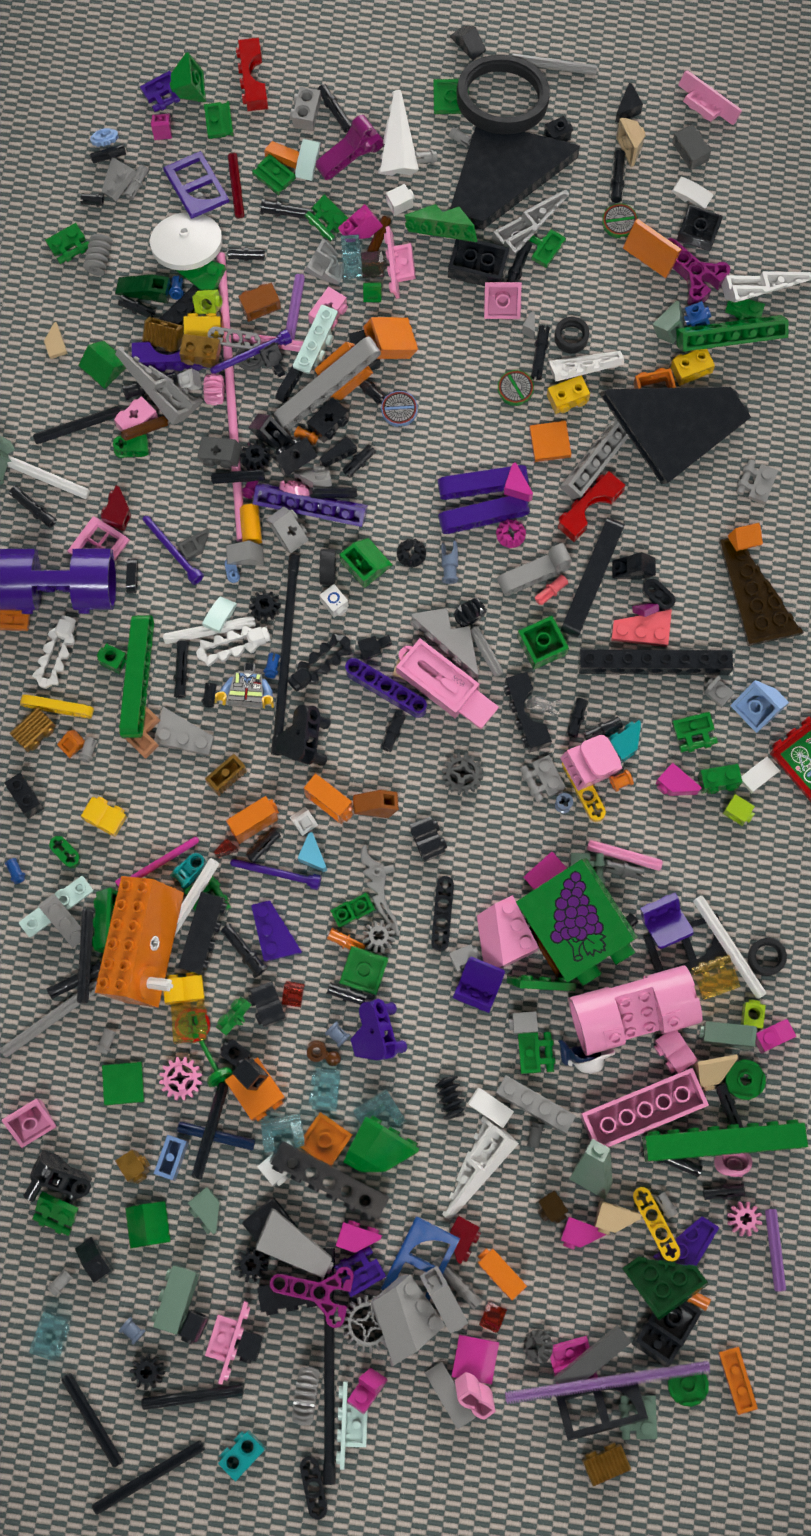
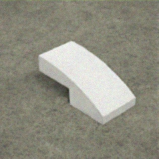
M684 177L679 178L671 191L684 202L689 200L701 209H705L713 197L711 192Z
M767 756L741 776L742 783L752 794L780 770Z
M479 1087L467 1103L501 1128H504L514 1112Z

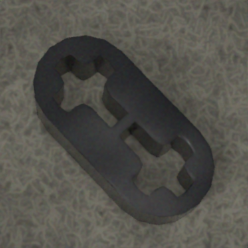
M127 559V593H137L138 559Z

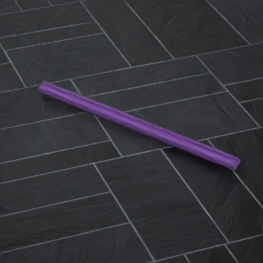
M701 1361L698 1363L694 1362L693 1364L689 1363L688 1365L681 1364L668 1368L663 1367V1369L658 1368V1370L656 1368L648 1371L630 1372V1374L625 1373V1375L623 1373L620 1376L618 1374L615 1376L610 1375V1377L592 1378V1380L587 1379V1381L585 1379L577 1382L559 1383V1385L554 1384V1386L552 1384L546 1387L541 1386V1388L539 1386L536 1389L535 1387L531 1388V1390L530 1388H526V1390L521 1389L518 1392L513 1390V1393L512 1391L505 1392V1401L507 1404L509 1402L511 1404V1401L514 1404L516 1400L518 1403L519 1400L524 1402V1399L527 1402L529 1398L532 1401V1398L537 1400V1397L542 1399V1396L545 1399V1396L550 1398L551 1395L552 1398V1395L555 1397L556 1394L557 1397V1394L562 1396V1393L565 1396V1393L570 1395V1392L575 1394V1391L578 1394V1391L583 1393V1390L588 1392V1389L591 1392L590 1389L596 1391L597 1388L598 1391V1388L601 1390V1387L602 1390L603 1387L608 1389V1386L611 1389L613 1385L616 1388V1385L621 1387L622 1384L624 1387L626 1383L629 1386V1383L634 1385V1382L639 1384V1381L641 1384V1381L646 1383L647 1380L649 1383V1380L654 1382V1379L659 1381V1378L662 1381V1378L667 1380V1377L672 1379V1376L674 1379V1376L677 1378V1375L679 1378V1375L684 1377L685 1374L687 1377V1374L692 1376V1373L697 1375V1372L699 1375V1372L701 1374L706 1372L707 1374V1371L710 1373V1364L708 1361Z

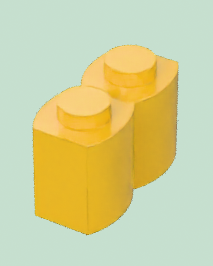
M100 796L98 798L92 797L80 817L87 823L116 837L127 819L126 814H124L125 810L116 805L114 808L107 805L108 801Z
M191 972L186 973V977H178V975L166 976L167 979L172 980L171 984H173V988H170V991H163L166 1005L205 1000L202 975Z

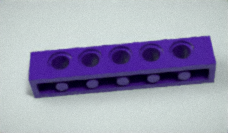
M263 483L256 485L253 499L254 505L278 510L286 507L289 510L292 509L297 514L359 527L365 524L368 505L335 498H311L310 496L296 495L284 492L277 486Z

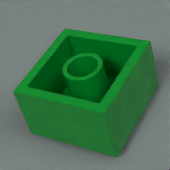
M549 616L518 631L517 639L533 670L568 654L569 647L553 616Z

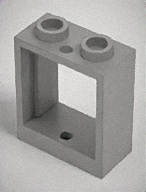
M436 1266L420 1275L450 1334L461 1330L465 1325L469 1324L439 1267Z

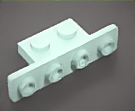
M325 305L320 306L295 359L294 369L309 374L313 365L318 366L319 362L324 360L327 345L330 346L333 341L331 327L338 314L337 310Z
M80 876L64 889L58 890L55 895L66 909L69 910L90 895L93 889L86 879ZM39 906L19 921L20 926L30 938L51 923Z
M344 1381L343 1386H339V1399H343L342 1407H338V1420L342 1421V1429L337 1430V1442H341V1451H337L336 1464H340V1470L345 1469L346 1447H366L368 1410L365 1414H362L347 1403L348 1381Z

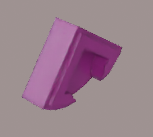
M653 603L632 606V610L635 614L647 617L658 612L659 605Z

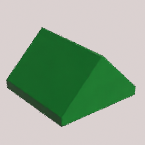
M105 341L89 344L78 365L104 389L126 369L124 364L115 355L116 351Z
M166 1201L125 1208L130 1249L171 1242Z

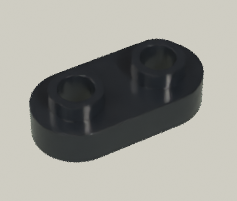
M648 579L645 581L642 588L643 594L653 604H658L661 611L671 610L676 602L675 596L658 580ZM654 588L655 591L650 592L648 589ZM666 600L669 604L664 605L662 601Z

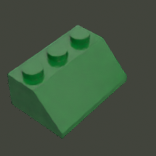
M106 888L96 892V898L94 899L96 911L93 918L95 933L92 938V946L94 951L104 953L118 893L113 888Z

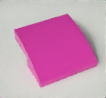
M551 852L523 878L535 890L567 869V867Z
M459 1334L451 1377L458 1378L467 1372L474 1375L480 1383L492 1384L499 1342Z
M587 1336L553 1345L550 1361L554 1376L590 1348ZM596 1371L592 1376H590L588 1379H591V1380H592V1378H594V1379L596 1378V1379H597V1378H598L597 1371Z

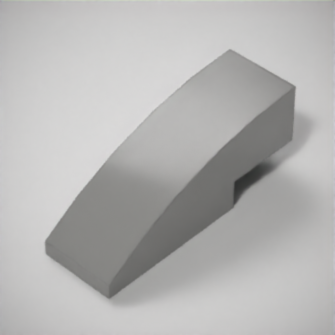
M442 1361L424 1372L457 1429L475 1419L471 1409L465 1408L459 1403L455 1382Z

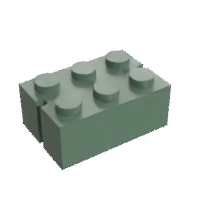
M173 1265L171 1269L168 1268L165 1276V1281L168 1282L166 1288L161 1290L158 1298L161 1304L159 1309H155L152 1316L154 1328L176 1335L179 1334L189 1311L201 1272L179 1265Z

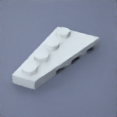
M621 351L549 361V368L555 382L624 365V357Z

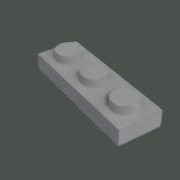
M52 894L38 905L72 948L80 943L81 926L55 894Z

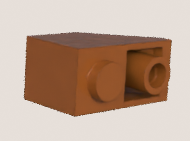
M376 790L353 795L354 814L390 818L399 810L397 792Z

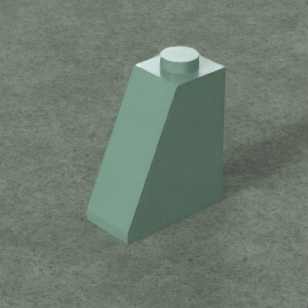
M706 1021L703 1026L700 1025L699 1037L702 1038L701 1043L742 1050H750L755 1047L756 1026Z
M592 1139L577 1162L569 1180L605 1199L613 1184L610 1148Z

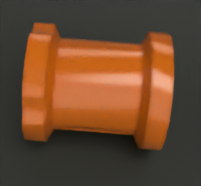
M625 769L619 775L609 777L615 792L627 785H634L633 778L628 769Z

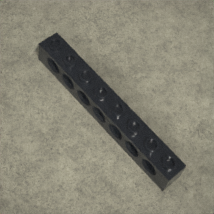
M580 649L578 656L579 674L730 675L733 670V650Z

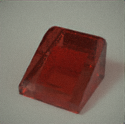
M225 839L216 848L214 854L217 858L236 853L239 850L230 840Z
M286 981L283 989L282 1005L301 1008L305 984Z
M488 1301L479 1325L498 1333L507 1309Z

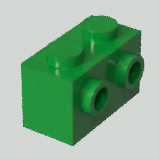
M739 764L700 770L697 775L699 785L702 787L701 794H716L721 790L734 791L742 784Z

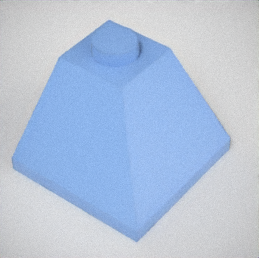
M755 680L730 706L757 733L777 716L789 702L777 689Z

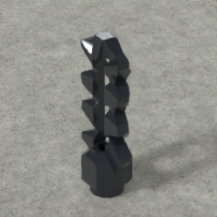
M334 633L329 644L322 642L319 647V653L312 652L309 654L308 663L303 661L298 663L297 671L288 680L289 685L298 692L303 690L308 684H318V674L328 675L331 671L329 665L338 666L341 664L340 656L352 654L350 639L347 636ZM339 642L342 649L311 675L308 670L309 667Z

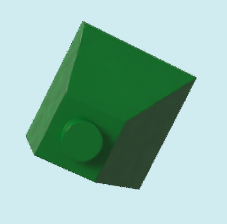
M187 52L171 73L170 88L180 99L206 102L204 72L189 52Z

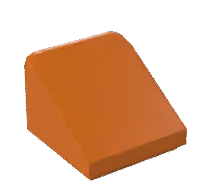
M76 730L67 731L57 745L71 758L83 748L85 740Z

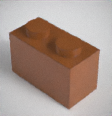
M272 282L261 284L256 289L247 290L238 295L240 306L248 322L281 309L280 299Z

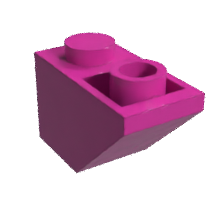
M364 204L338 229L348 241L370 238L383 225L376 215Z
M349 1220L348 1224L343 1222L336 1246L356 1253L381 1240L382 1235H379L380 1230L368 1226L367 1230L359 1228L360 1223Z

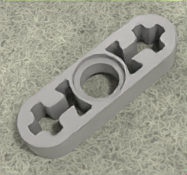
M212 327L208 331L207 336L214 338L211 334H214L215 331H218V335L224 336V332H227L226 343L222 342L224 338H218L220 339L221 346L245 350L257 347L261 342L259 335L256 333L221 327ZM237 334L239 342L236 344L231 343L229 336ZM242 335H246V340H250L251 337H254V340L257 341V343H255L253 346H250L249 342L244 341V345H241Z

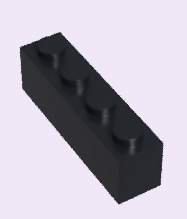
M205 891L200 893L178 968L198 974L208 970L210 959H208L209 952H213L216 941L213 940L215 932L219 933L222 924L219 919L221 914H225L227 908L225 897Z

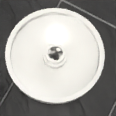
M187 212L178 213L167 217L154 228L150 237L151 251L154 258L167 268L174 270L196 269L211 262L220 252L222 247L221 230L212 218L204 214L191 219Z

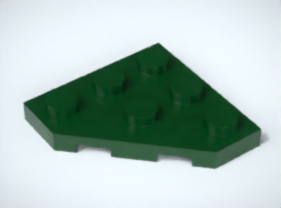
M638 1256L622 1268L658 1320L709 1285L695 1265H682L675 1262L657 1261Z

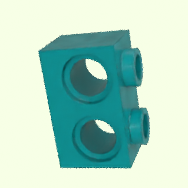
M250 1430L246 1433L241 1431L233 1440L236 1444L231 1450L227 1447L219 1455L221 1460L218 1464L235 1482L266 1449ZM249 1440L253 1443L254 1448L251 1452L243 1449L244 1441ZM231 1456L236 1457L239 1461L238 1467H230L228 1458Z

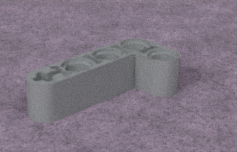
M560 543L549 549L548 555L501 574L497 577V581L504 596H509L567 571L571 567L572 559L564 543Z

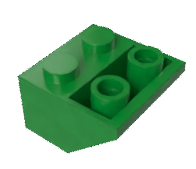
M369 538L354 542L339 554L341 564L364 589L393 566Z

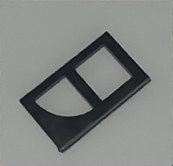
M704 918L689 922L692 928L707 923ZM714 933L708 952L698 959L688 937L681 940L688 962L663 970L651 935L643 937L655 973L684 965L691 972L730 959Z
M634 1382V1385L629 1383V1386L626 1383L624 1387L622 1384L621 1387L616 1385V1388L613 1385L611 1389L609 1386L608 1389L603 1387V1390L617 1391L626 1396L638 1413L613 1421L609 1420L601 1392L603 1391L602 1387L601 1390L598 1388V1391L596 1388V1391L590 1389L591 1392L588 1389V1392L583 1390V1393L578 1391V1394L576 1391L575 1394L573 1392L570 1395L565 1393V1396L563 1393L562 1396L557 1394L556 1400L567 1441L648 1420L638 1383L636 1382L635 1384ZM593 1393L602 1424L573 1431L566 1400Z

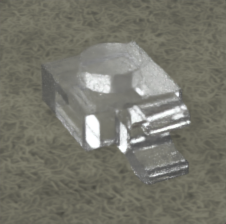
M535 696L527 700L526 708L558 716L561 712L555 710V705L561 706L562 702L558 700L550 702L545 697Z

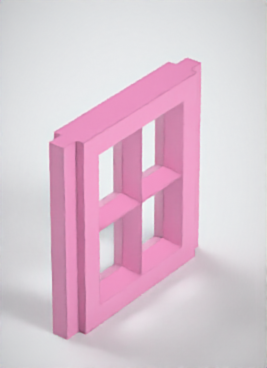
M93 516L67 552L72 555V549H82L87 541L96 546L94 549H106L102 546V543L110 534L117 539L111 548L114 560H116L130 539ZM98 527L106 532L99 543L90 538Z

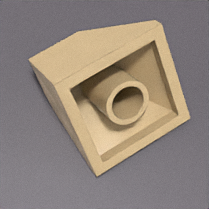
M620 118L616 139L621 149L625 151V157L630 167H633L643 146L646 136L643 127H640L638 121Z
M737 1054L699 1061L692 1065L699 1084L703 1088V1092L714 1090L715 1086L721 1083L738 1059Z
M599 1200L594 1226L598 1227V1232L609 1235L610 1231L616 1233L640 1220L642 1215L639 1212Z

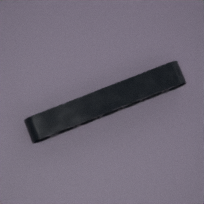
M607 517L565 617L561 632L576 638L579 637L625 526L624 523Z

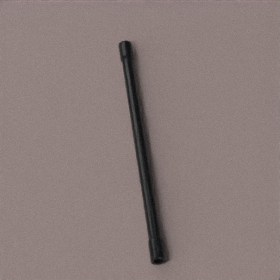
M296 554L289 555L288 581L274 735L271 747V755L281 756V754L276 752L277 737L284 731L297 575L300 563V556Z
M323 1248L331 1256V1262H333L331 1272L325 1274L324 1280L334 1275L335 1248ZM333 1290V1291L331 1292V1294H330V1298H331V1300H332L333 1302H334V1290ZM324 1314L323 1485H335L334 1328L327 1324ZM330 1315V1319H333L334 1323V1315Z

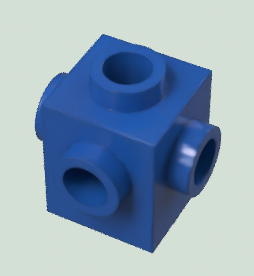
M702 301L685 307L687 315L684 318L687 326L710 324L709 318L712 317L708 307H704Z

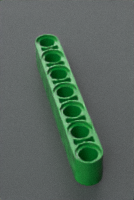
M134 615L131 617L119 725L121 738H141L143 736L154 632V619L152 615Z

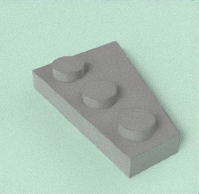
M163 707L160 715L161 721L158 723L154 741L160 746L210 757L214 737Z

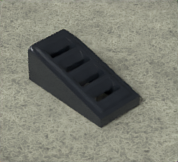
M345 437L319 459L320 466L328 467L357 453L356 445L348 437Z

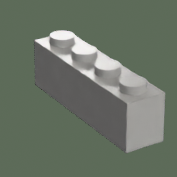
M507 1075L495 1094L564 1135L576 1115Z

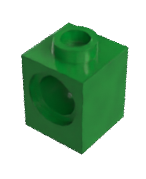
M106 643L104 648L101 647L98 651L97 661L101 666L120 675L126 664L127 654ZM110 655L116 656L113 661H107V658Z

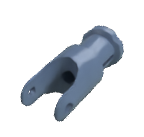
M454 540L453 550L447 556L445 543L441 545V564L444 570L442 582L445 584H455L459 581L457 577L458 546Z

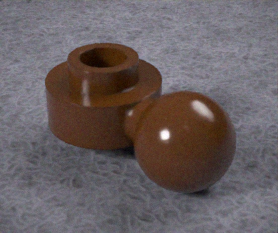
M315 1040L308 1044L306 1049L307 1057L311 1061L319 1062L325 1059L326 1063L332 1067L339 1065L341 1062L339 1052H327L323 1042ZM314 1048H319L320 1050H319V1051H314L313 1049H314Z

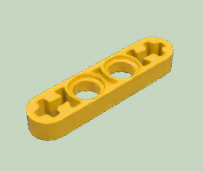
M26 694L22 695L20 705L26 708L36 709L38 707L41 711L91 719L94 708L88 705Z
M562 762V768L589 819L593 822L602 821L606 810L593 785L578 791ZM585 791H590L593 794V799L586 801L583 799L582 794ZM595 801H597V803L594 805L596 810H601L600 817H597V815H592V813L594 812L592 804Z
M637 1188L633 1193L634 1202L663 1258L670 1262L677 1261L680 1257L679 1246L654 1198L647 1188ZM641 1191L643 1194H648L646 1196L647 1203H653V1205L647 1206L644 1210L641 1209V1207H644L643 1201L637 1200L639 1197L638 1193ZM652 1209L657 1212L658 1217L656 1220L649 1221L646 1218L648 1210ZM659 1228H664L667 1231V1237L663 1240L658 1239L655 1235L656 1230ZM671 1239L673 1241L669 1243L671 1249L677 1250L675 1257L666 1256L667 1248L665 1245L661 1247L660 1244L666 1243Z

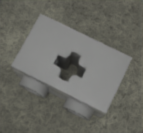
M282 507L268 517L266 521L283 548L292 553L308 541L305 535L307 531L302 524H298L296 520L298 516L292 509L289 510L286 507Z

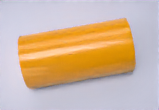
M254 504L243 505L239 508L242 542L250 540L259 545L262 543L259 506Z

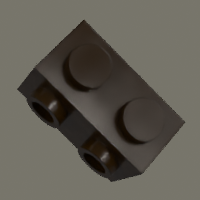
M555 1190L536 1202L540 1209L537 1212L544 1222L548 1221L549 1223L554 1222L558 1224L567 1218L565 1213L568 1212V1209Z

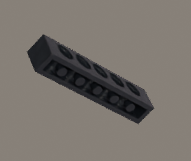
M281 1139L269 1161L273 1165V1170L281 1174L283 1171L291 1174L290 1178L298 1183H301L302 1180L309 1183L308 1188L319 1192V1190L326 1192L325 1196L333 1201H337V1199L344 1201L343 1205L353 1211L355 1208L361 1210V1215L370 1220L373 1217L379 1219L390 1198L378 1189ZM290 1158L298 1159V1164L294 1168L287 1166ZM309 1167L316 1169L312 1177L305 1175V1171ZM327 1176H332L334 1179L330 1186L323 1185V1180ZM344 1186H351V1192L348 1195L341 1194V1189ZM362 1195L369 1196V1201L366 1204L359 1203V1198Z

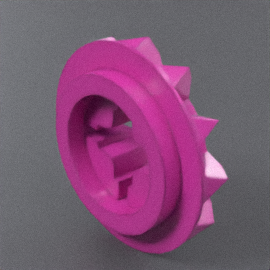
M507 519L498 526L496 537L502 546L516 548L524 542L526 529L516 519ZM509 527L512 529L513 532H517L514 533L513 540L510 534H506L508 533Z

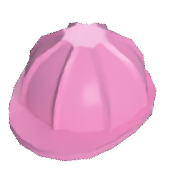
M749 1153L721 1155L715 1157L714 1166L723 1175L742 1177L752 1168L753 1160Z

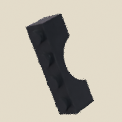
M528 672L505 678L503 690L505 695L510 697L509 707L511 712L516 714L517 720H515L517 730H521L523 734L521 741L524 749L527 748L528 752L531 753L550 747L552 740L546 724L531 720L524 709L526 699L533 693V686Z

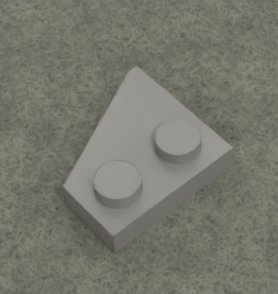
M112 158L101 192L112 200L117 201L137 172L117 159Z
M316 466L314 469L293 472L296 481L301 479L302 484L309 485L311 488L332 486L329 467Z

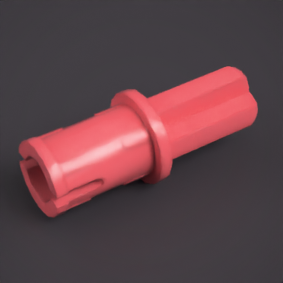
M559 575L551 584H547L546 588L535 596V601L539 605H543L551 597L557 596V592L568 585L566 577Z

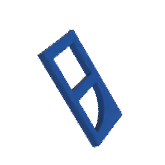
M415 1217L381 1289L385 1290L397 1279L405 1262L424 1272L436 1267L410 1253L415 1246L425 1241L436 1240L450 1244L439 1266L443 1275L460 1238L419 1217ZM427 1291L425 1296L430 1301L431 1297Z

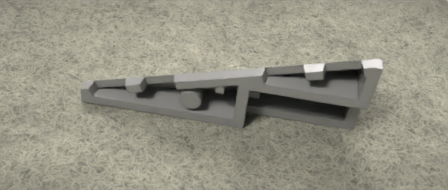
M565 189L523 212L522 217L493 231L491 241L496 245L509 247V255H515L569 196L568 191Z
M123 347L117 349L115 355L172 425L184 421L202 404L203 400L200 397L198 399L188 394L189 390L186 388L180 389L173 383L172 379L152 366L146 367L139 362L140 359L136 356L132 358L124 352Z

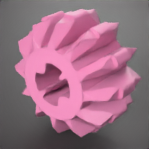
M211 374L205 376L203 390L206 404L217 405L223 403L225 383L222 375Z
M738 1202V1209L735 1206H731L734 1214L728 1213L727 1217L733 1218V1221H729L727 1224H734L732 1232L735 1233L739 1229V1236H743L745 1232L747 1236H752L751 1230L758 1232L755 1224L762 1225V1222L756 1220V1217H761L762 1215L761 1213H754L757 1210V1206H753L750 1209V1202H746L744 1206L742 1202ZM746 1214V1218H749V1221L742 1224L743 1221H740V1217Z

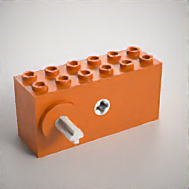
M121 876L95 993L128 1004L159 1008L162 991H170V988H173L172 980L165 979L184 892L154 879Z

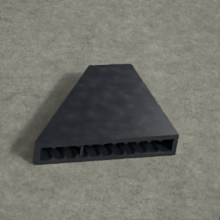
M475 126L450 209L460 207L474 224L475 230H484L575 161L579 156L580 145L528 132L496 134Z
M732 387L607 389L599 393L661 484L669 483L751 418L749 409L746 405L742 404L739 394Z

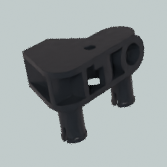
M299 705L294 711L292 726L277 737L276 752L306 765L315 763L319 766H324L327 762V756L317 752L319 727L328 729L331 725L330 718L321 716L316 706ZM309 737L313 738V741L310 743L307 742Z
M42 1150L30 1173L31 1183L23 1196L25 1199L34 1202L41 1188L47 1187L65 1193L62 1201L74 1205L77 1199L86 1196L90 1192L92 1178L87 1173L70 1167L59 1155Z

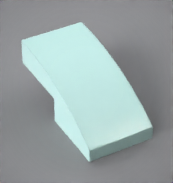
M303 139L295 171L297 178L310 181L314 179L320 142Z
M220 596L209 610L202 625L220 633L226 621L231 618L237 603Z

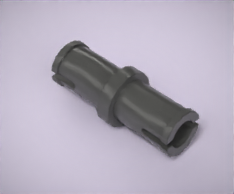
M606 860L604 863L607 865L603 867V871L606 873L617 874L621 878L643 879L641 874L644 875V868L629 866L625 862L620 864Z

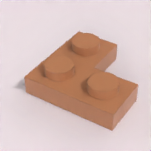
M147 706L143 736L141 738H124L145 759L159 746L147 733L161 721Z

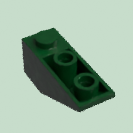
M153 274L119 277L115 295H125L126 297L168 304L169 290L171 288L169 277Z

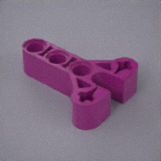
M358 115L354 118L346 136L316 161L315 167L325 180L332 179L359 156L370 152H377L384 146L383 139L365 115Z
M668 238L670 242L682 249L673 269L687 281L689 292L687 304L691 306L701 301L705 303L709 299L711 289L703 282H708L716 290H719L726 275L730 273V266L726 262H719L717 264L700 262L678 241Z
M341 1267L336 1271L335 1275L321 1282L277 1274L271 1278L270 1287L273 1292L314 1301L325 1314L327 1324L332 1328H338L344 1323L348 1306L334 1303L330 1298V1294L335 1289L351 1292L354 1273L349 1267ZM346 1270L347 1274L350 1275V1279H346L342 1287V1278L339 1277V1273H343ZM281 1277L285 1280V1287L283 1289H277L274 1286L276 1278ZM297 1282H302L305 1285L304 1293L298 1294L295 1292L294 1286ZM321 1286L325 1289L326 1294L324 1298L319 1299L315 1296L314 1290L316 1287ZM338 1307V1317H341V1321H337L334 1324L333 1319H330V1315H334Z

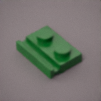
M226 101L227 103L204 104L208 139L226 137V135L234 136L229 101Z
M270 154L257 165L255 170H252V175L278 196L282 190H285L296 179L293 172Z

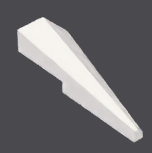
M395 90L392 92L393 99L389 107L390 117L387 119L383 141L385 145L380 158L382 162L378 174L390 176L396 173L412 175L419 168L401 90Z
M763 271L760 276L726 275L721 285L725 299L738 302L810 281L811 272Z
M485 1116L481 1118L483 1124L479 1133L474 1135L476 1141L471 1152H467L456 1179L458 1184L455 1192H451L449 1196L451 1202L448 1209L442 1213L449 1220L453 1219L519 1144L508 1132Z

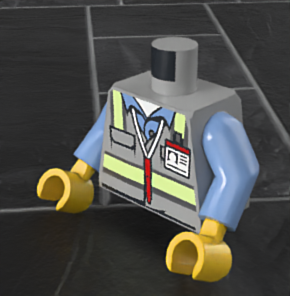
M245 663L244 672H235L234 676L230 677L222 686L220 692L215 694V703L221 700L223 701L222 705H226L227 699L229 706L265 709V705L270 704L274 708L273 691L267 680L263 679L261 674L255 673L256 665Z

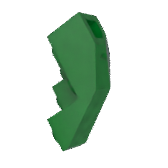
M374 1116L370 1118L365 1117L343 1162L361 1173L387 1172L417 1154L420 1149L416 1147L418 1143L409 1138L405 1140L400 1137L399 1131L392 1127L387 1129L382 1126L380 1119Z

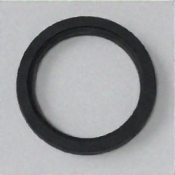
M500 54L481 57L467 65L459 77L456 90L457 104L463 116L476 127L496 134H516L533 128L545 116L550 98L548 81L535 65L519 57ZM508 72L527 80L536 90L538 102L530 111L519 116H494L482 111L472 102L468 94V87L477 77L483 74Z

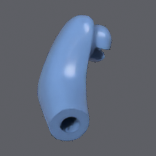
M226 559L225 570L228 581L237 583L240 579L237 566L227 564Z

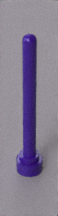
M286 329L280 331L276 338L211 367L210 371L212 374H216L259 354L258 350L273 342L277 343V345L286 346L292 343L291 336Z
M143 516V522L185 569L188 580L192 585L198 584L204 578V574L187 562L149 516Z
M237 859L230 861V865L233 867L306 883L307 886H310V889L319 890L322 875L313 874L306 876Z

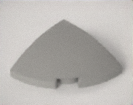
M323 238L304 271L316 278L339 285L342 279L343 267L341 263L340 265L338 264V259L336 258L338 256L337 251Z

